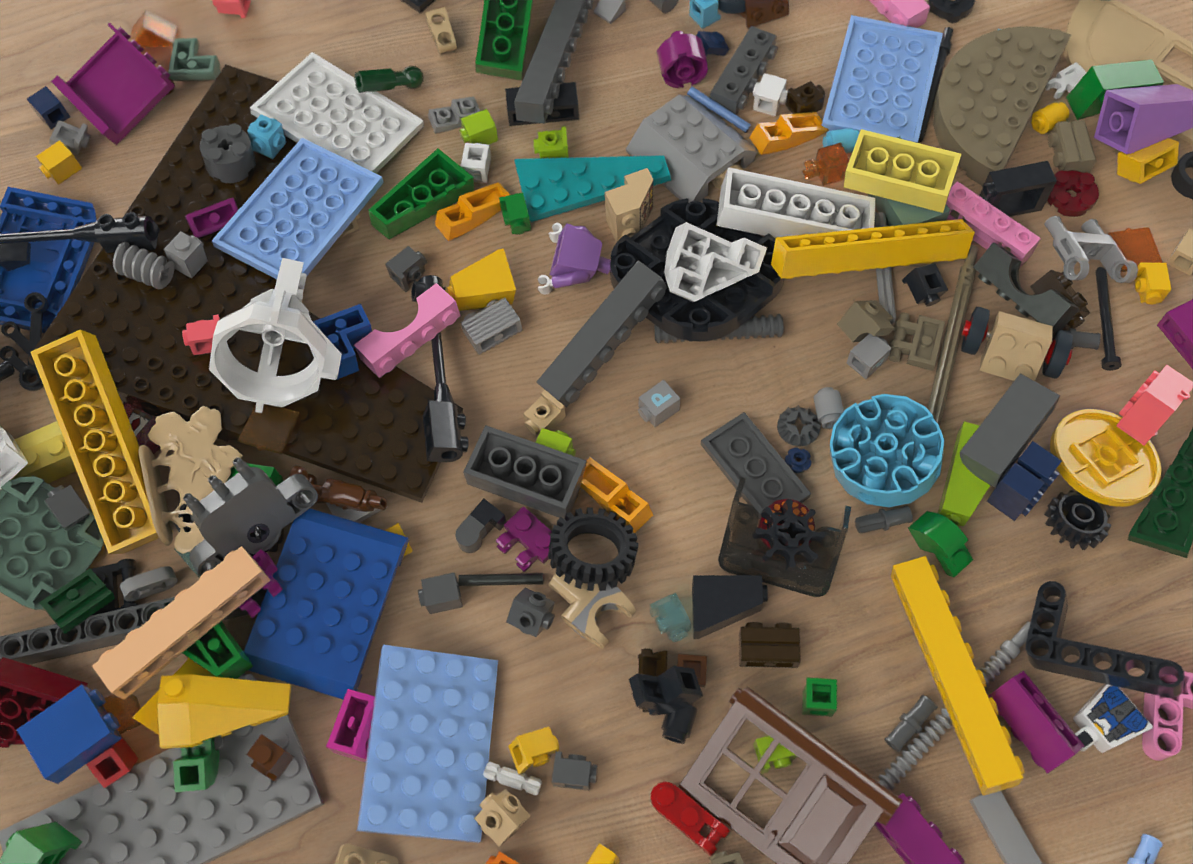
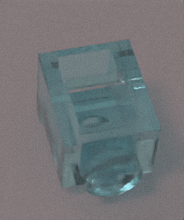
M676 593L650 604V614L652 617L658 616L655 618V622L661 634L666 632L669 640H672V642H677L688 635L687 632L690 631L691 621Z

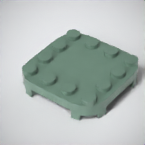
M35 476L9 480L1 487L0 592L24 607L33 610H44L39 602L85 572L102 550L104 541L93 512L88 509L90 512L88 518L64 531L44 501L49 498L47 493L53 490L54 487Z

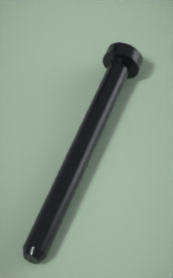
M1099 267L1095 273L1105 357L1101 360V366L1104 370L1112 371L1119 369L1122 363L1121 358L1116 356L1107 272L1104 267Z

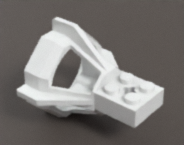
M282 258L275 289H270L252 298L244 308L219 320L214 331L209 370L238 399L257 402L255 412L258 413L263 412L264 404L284 407L317 392L321 377L336 380L338 377L342 354L313 323L309 310L302 303L303 289L307 274L302 273L304 262ZM239 330L262 334L264 345L258 372L242 365L233 356L228 347L227 340ZM284 339L309 345L314 359L308 367L292 375L276 376Z

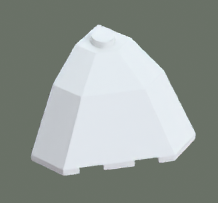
M686 222L675 228L667 250L664 274L669 291L695 302L758 273L767 248L746 238L730 242Z

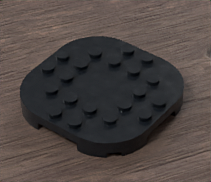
M687 198L665 205L661 208L660 216L631 238L627 235L621 237L611 252L610 278L614 289L638 260L662 277L667 285V289L662 299L655 302L648 310L646 318L667 334L687 341H711L732 333L770 303L778 295L784 282V278L781 279L771 265L776 239L769 233L762 237L759 234L717 226L719 202L703 198L702 203L699 201L688 203ZM686 222L730 242L746 238L767 248L758 273L695 302L671 293L664 274L667 250L674 230Z

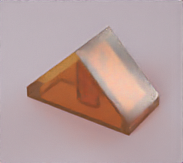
M145 11L132 27L130 42L134 39L141 47L173 46L178 28L176 25Z

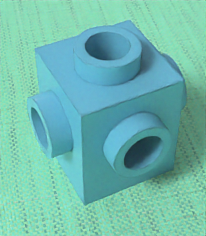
M261 114L255 122L250 124L247 130L252 149L271 159H274L286 144L282 123L274 118H268Z

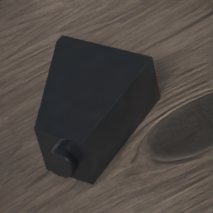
M693 575V639H700L760 612L763 602H768L767 585H762V575Z

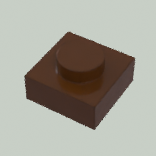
M678 654L677 666L694 669L700 687L705 688L707 656Z

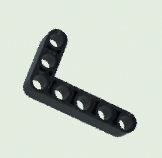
M1048 581L1040 586L1025 645L1029 662L1034 668L1168 698L1177 697L1183 692L1184 671L1176 662L1062 639L1061 636L1068 609L1066 591L1060 583L1055 581ZM1050 596L1060 597L1056 602L1046 601ZM1044 622L1054 623V626L1049 629L1040 627ZM1040 648L1048 650V653L1043 656L1033 654L1034 651ZM1068 655H1076L1079 657V660L1069 663L1064 658ZM1106 661L1111 664V667L1102 670L1097 668L1096 664ZM1132 668H1139L1144 671L1138 677L1131 676L1127 672ZM1165 675H1172L1178 680L1175 683L1167 684L1161 678Z

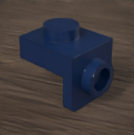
M699 31L696 35L702 40L706 57L707 55L726 56L730 50L723 35L718 32Z

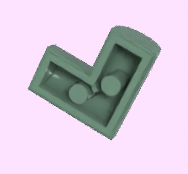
M197 38L174 39L168 71L171 75L169 78L173 81L215 80L221 72L220 63L216 55L198 56L199 41Z

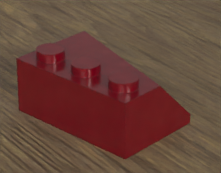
M2 657L0 659V747L9 748L11 744L25 745L17 731L18 728L80 685L87 687L88 683Z

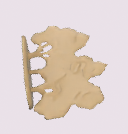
M205 406L200 407L198 411L193 413L188 422L175 412L156 417V424L151 427L148 437L152 442L159 445L162 450L157 459H155L149 447L145 445L139 446V458L154 528L162 543L169 546L173 540L170 521L177 524L180 532L175 538L174 546L176 551L182 554L191 552L196 545L204 540L195 522H182L184 520L183 517H178L179 514L185 513L192 515V511L188 506L186 510H180V507L186 504L183 500L184 495L190 493L199 501L214 491L208 482V478L215 475L225 483L231 474V467L234 466L233 460L243 456L231 445L218 447L214 444L219 432L222 430L221 413L216 409H209ZM174 450V454L166 457V452ZM158 465L169 466L171 469L168 477L169 481L165 485L162 484ZM174 489L180 494V503L175 511L168 512L164 492ZM187 526L191 528V531L185 532L183 527Z

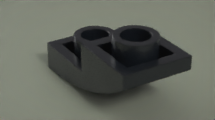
M29 242L0 244V266L7 271H11L30 264L31 244Z

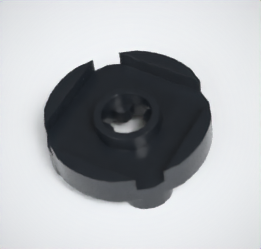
M928 0L929 11L950 23H957L961 18L971 13L976 0Z

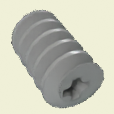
M122 242L115 251L113 268L119 275H125L130 279L143 282L156 289H163L170 283L173 277L174 262H167L164 256L157 257V254L154 252L148 254L146 249L139 250L135 245L130 247L129 243Z

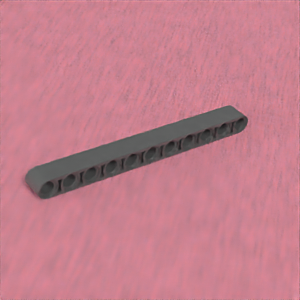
M261 588L251 596L260 607L267 589ZM175 597L90 616L66 634L57 624L0 636V659L5 657L30 665L118 645L125 640L129 632L140 628L150 620L154 612L165 608L175 600ZM238 607L223 620L249 615V613L245 609L242 611ZM135 619L134 625L127 629L129 622ZM106 626L105 632L99 635L100 630ZM75 633H78L76 639L71 642L72 636ZM49 639L47 646L42 648L44 642ZM20 646V650L14 655L16 648Z

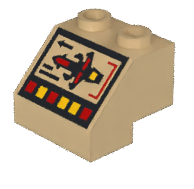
M648 168L624 176L623 186L605 192L606 222L616 242L624 235L631 238L642 230L652 212L653 178Z

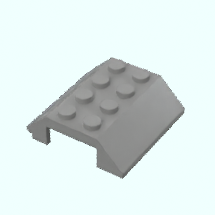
M680 94L645 118L626 148V152L630 156L664 155L671 181L662 184L679 200L688 198V203L701 201L708 196V183L740 159V166L744 169L754 161L755 155L758 152L756 147L747 140H744L743 136L731 126H727V123L711 112L709 108L690 96Z

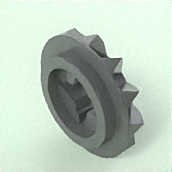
M799 405L794 408L788 407L780 414L777 422V430L780 437L788 444L794 446L811 444L818 437L821 427L817 415L811 412L810 407L805 409ZM797 418H800L802 424H806L803 426L800 434L797 426L792 425L795 424Z

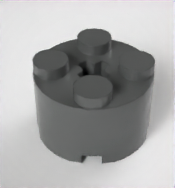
M230 124L203 131L200 151L209 175L213 178H219L224 183H235L249 176L248 172L252 167L254 169L256 161L249 136L242 130L241 126Z

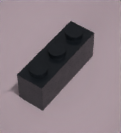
M576 82L560 83L559 96L554 98L552 114H548L545 123L579 120ZM520 87L505 89L509 126L540 124L517 120L514 100Z

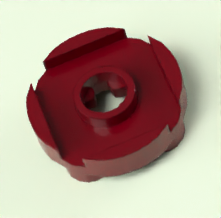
M1061 170L1055 173L1057 182L1047 202L1050 206L1053 204L1058 208V213L1069 217H1079L1094 207L1099 197V190L1094 182L1095 177L1091 173H1082L1074 170ZM1072 190L1077 194L1075 197L1071 196V193L1066 191Z

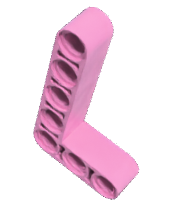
M1184 672V690L1177 697L1168 698L1144 693L1143 715L1153 728L1143 733L1142 746L1145 754L1150 759L1161 761L1177 754L1181 750L1183 707L1193 709V693L1190 688L1193 686V673ZM1165 675L1161 678L1167 684L1175 683L1178 680L1172 675ZM1158 709H1162L1166 713L1167 721L1160 717ZM1158 738L1165 742L1166 751L1159 747L1157 743Z

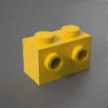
M1167 138L1131 154L1118 152L1117 175L1139 184L1178 164L1179 142Z

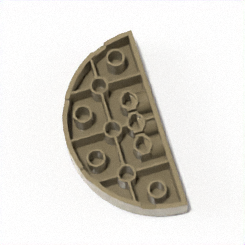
M1041 27L1006 28L974 39L952 57L943 72L933 104V126L942 149L962 154L959 166L966 171V176L983 186L989 172L1005 169L1063 55L1071 34Z

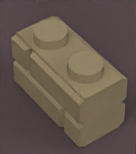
M1064 121L1055 124L1048 136V145L1054 149V166L1058 167L1059 171L1074 170L1090 173L1096 163V158L1085 121Z

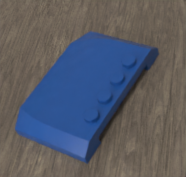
M13 187L7 188L0 204L2 210L0 234L74 229L75 227L97 221L93 203ZM76 239L29 242L31 244L30 264L11 271H7L0 266V325L11 321L18 325L20 329L30 330L31 312L25 308L24 300L28 294L37 292L42 294L49 302L47 311L43 313L42 333H45L80 282L95 242ZM38 302L35 305V309H38L42 302Z

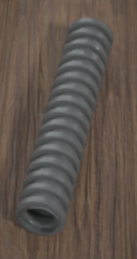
M777 314L776 317H773V315H768V317L761 315L760 318L754 315L735 331L722 337L721 340H725V337H729V340H733V337L741 339L743 336H745V339H749L750 336H753V338H758V336L765 338L766 335H769L770 338H773L774 335L782 337L784 332L783 317L781 314ZM654 324L655 341L657 343H661V341L668 343L669 340H672L673 343H676L677 340L685 342L683 339L667 334Z

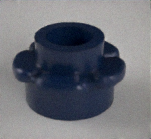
M792 448L788 451V455L785 456V462L794 473H802L808 470L812 464L810 460L811 455L805 449Z

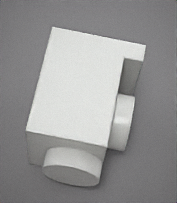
M465 143L461 167L474 177V182L487 183L491 161L489 145Z

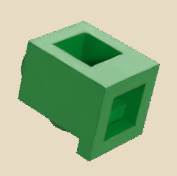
M518 193L499 197L505 226L510 225L512 234L518 235L531 231L524 194Z
M807 677L806 685L802 691V715L832 717L837 710V679Z

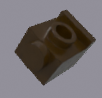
M812 81L796 89L790 88L787 92L785 105L792 114L818 112L823 107L824 89L820 85L815 86Z

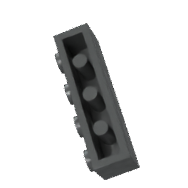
M751 26L711 90L710 98L736 115L740 109L743 110L747 104L748 95L750 92L753 93L758 78L760 76L763 77L769 60H773L778 50V46H775L777 35Z

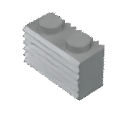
M505 297L499 301L493 300L489 302L485 309L477 313L471 312L467 314L464 320L460 322L463 333L478 355L522 331L521 320Z

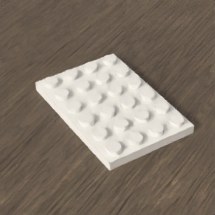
M313 52L250 107L251 114L258 118L262 114L282 123L284 135L298 143L301 138H304L376 174L424 127V120L377 91L359 93L356 89L354 77Z

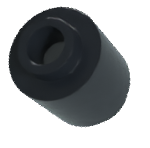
M693 703L683 709L665 714L661 727L664 730L663 738L675 743L685 744L686 738H690L698 710L693 706Z

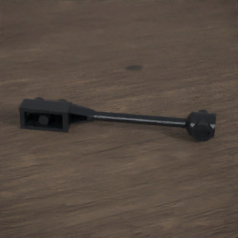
M130 212L122 218H113L109 214H104L97 221L75 227L74 229L0 234V244L76 239L99 243L107 253H115L117 247L122 242L129 243L130 247L135 245L139 250H156L160 229L150 216H137L135 213Z
M428 275L420 278L418 281H414L411 290L412 301L417 302L416 298L436 283L445 290L446 287H443L442 279L438 276ZM440 331L431 340L436 381L434 401H428L422 417L427 461L453 462L460 459L463 453L467 452L469 441L467 436H461L460 430L465 428L466 416L465 414L458 413L457 406L446 384Z

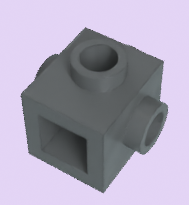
M525 587L513 599L506 623L520 629L525 634L537 637L543 629L548 630L555 617V614L552 613L555 602L548 599L544 594L534 592Z

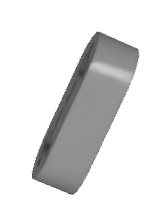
M164 566L126 579L120 584V589L126 601H135L168 590L178 580L172 567Z

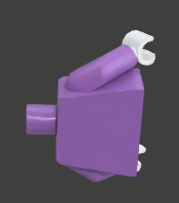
M559 223L553 224V232H549L551 241L557 243L550 271L552 279H549L546 275H541L538 278L539 284H546L538 287L541 294H549L553 287L561 288L589 282L596 271L605 274L609 273L610 259L600 256L602 249L601 240L595 238L585 226H572L566 223L564 228H562V225Z

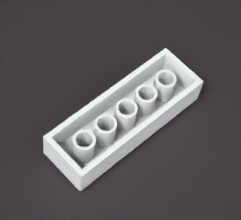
M728 167L721 185L717 226L764 236L769 233L774 238L874 228L875 198Z

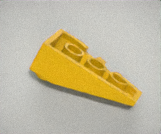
M201 675L161 676L157 700L161 749L195 747L203 744L204 740L221 735V737L232 734L231 731L248 725L256 726L288 715L291 685Z

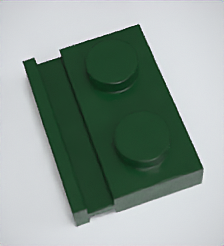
M89 568L39 603L66 634L116 598Z

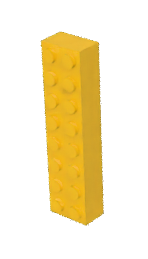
M80 329L31 351L108 554H124L158 539L148 503L139 458V444L96 335Z

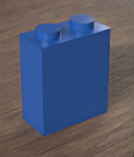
M80 685L17 729L45 780L59 784L122 739L117 730L120 727L118 720L111 712H106L103 707L106 701L96 688L91 690L84 685Z

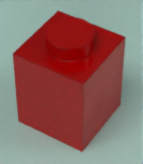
M122 737L121 740L89 761L86 765L103 788H106L130 772L139 758Z

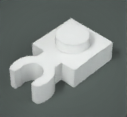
M1076 62L1058 72L1056 78L1049 80L1045 89L1047 91L1051 88L1057 89L1053 97L1058 99L1065 90L1070 93L1086 74V71Z

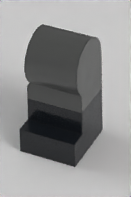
M483 499L456 530L455 537L460 549L466 553H473L479 550L482 545V539L494 527L499 531L504 527V524L507 522L505 514L486 499Z

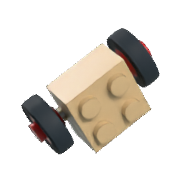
M976 307L970 320H966L961 333L964 336L961 351L975 355L981 343L987 340L981 355L979 371L1013 381L1021 373L1035 381L1043 363L1042 374L1057 379L1065 365H1068L1070 362L1073 334L1058 330L1052 338L1053 326L999 311L992 330H988L990 310L982 307Z

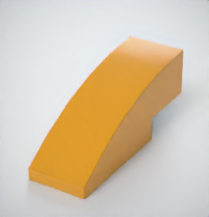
M817 112L780 115L777 122L758 123L749 138L759 153L764 155L787 150L806 143L826 133L828 129L822 126V119Z
M497 182L461 195L458 198L457 204L437 211L435 226L450 241L475 229L501 211L499 197L509 196L510 194Z
M590 457L586 461L581 482L582 489L609 514L610 512L616 513V520L621 517L625 519V526L630 524L633 527L632 533H636L653 516L649 504L629 490L627 483Z

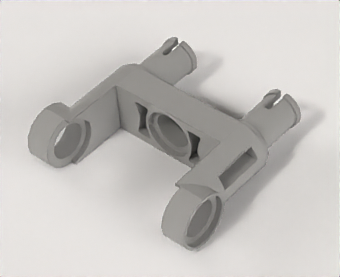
M1052 216L1046 220L1044 225L1054 239L1053 246L1064 263L1063 272L1067 279L1079 281L1086 278L1089 272V259L1100 260L1111 279L1118 283H1131L1137 277L1138 267L1136 263L1125 258L1112 236L1103 232L1096 219H1090L1082 225L1081 229L1085 233L1068 231L1060 216ZM1079 262L1080 272L1078 275H1075L1074 266ZM1126 265L1127 275L1122 278L1120 271L1122 266Z

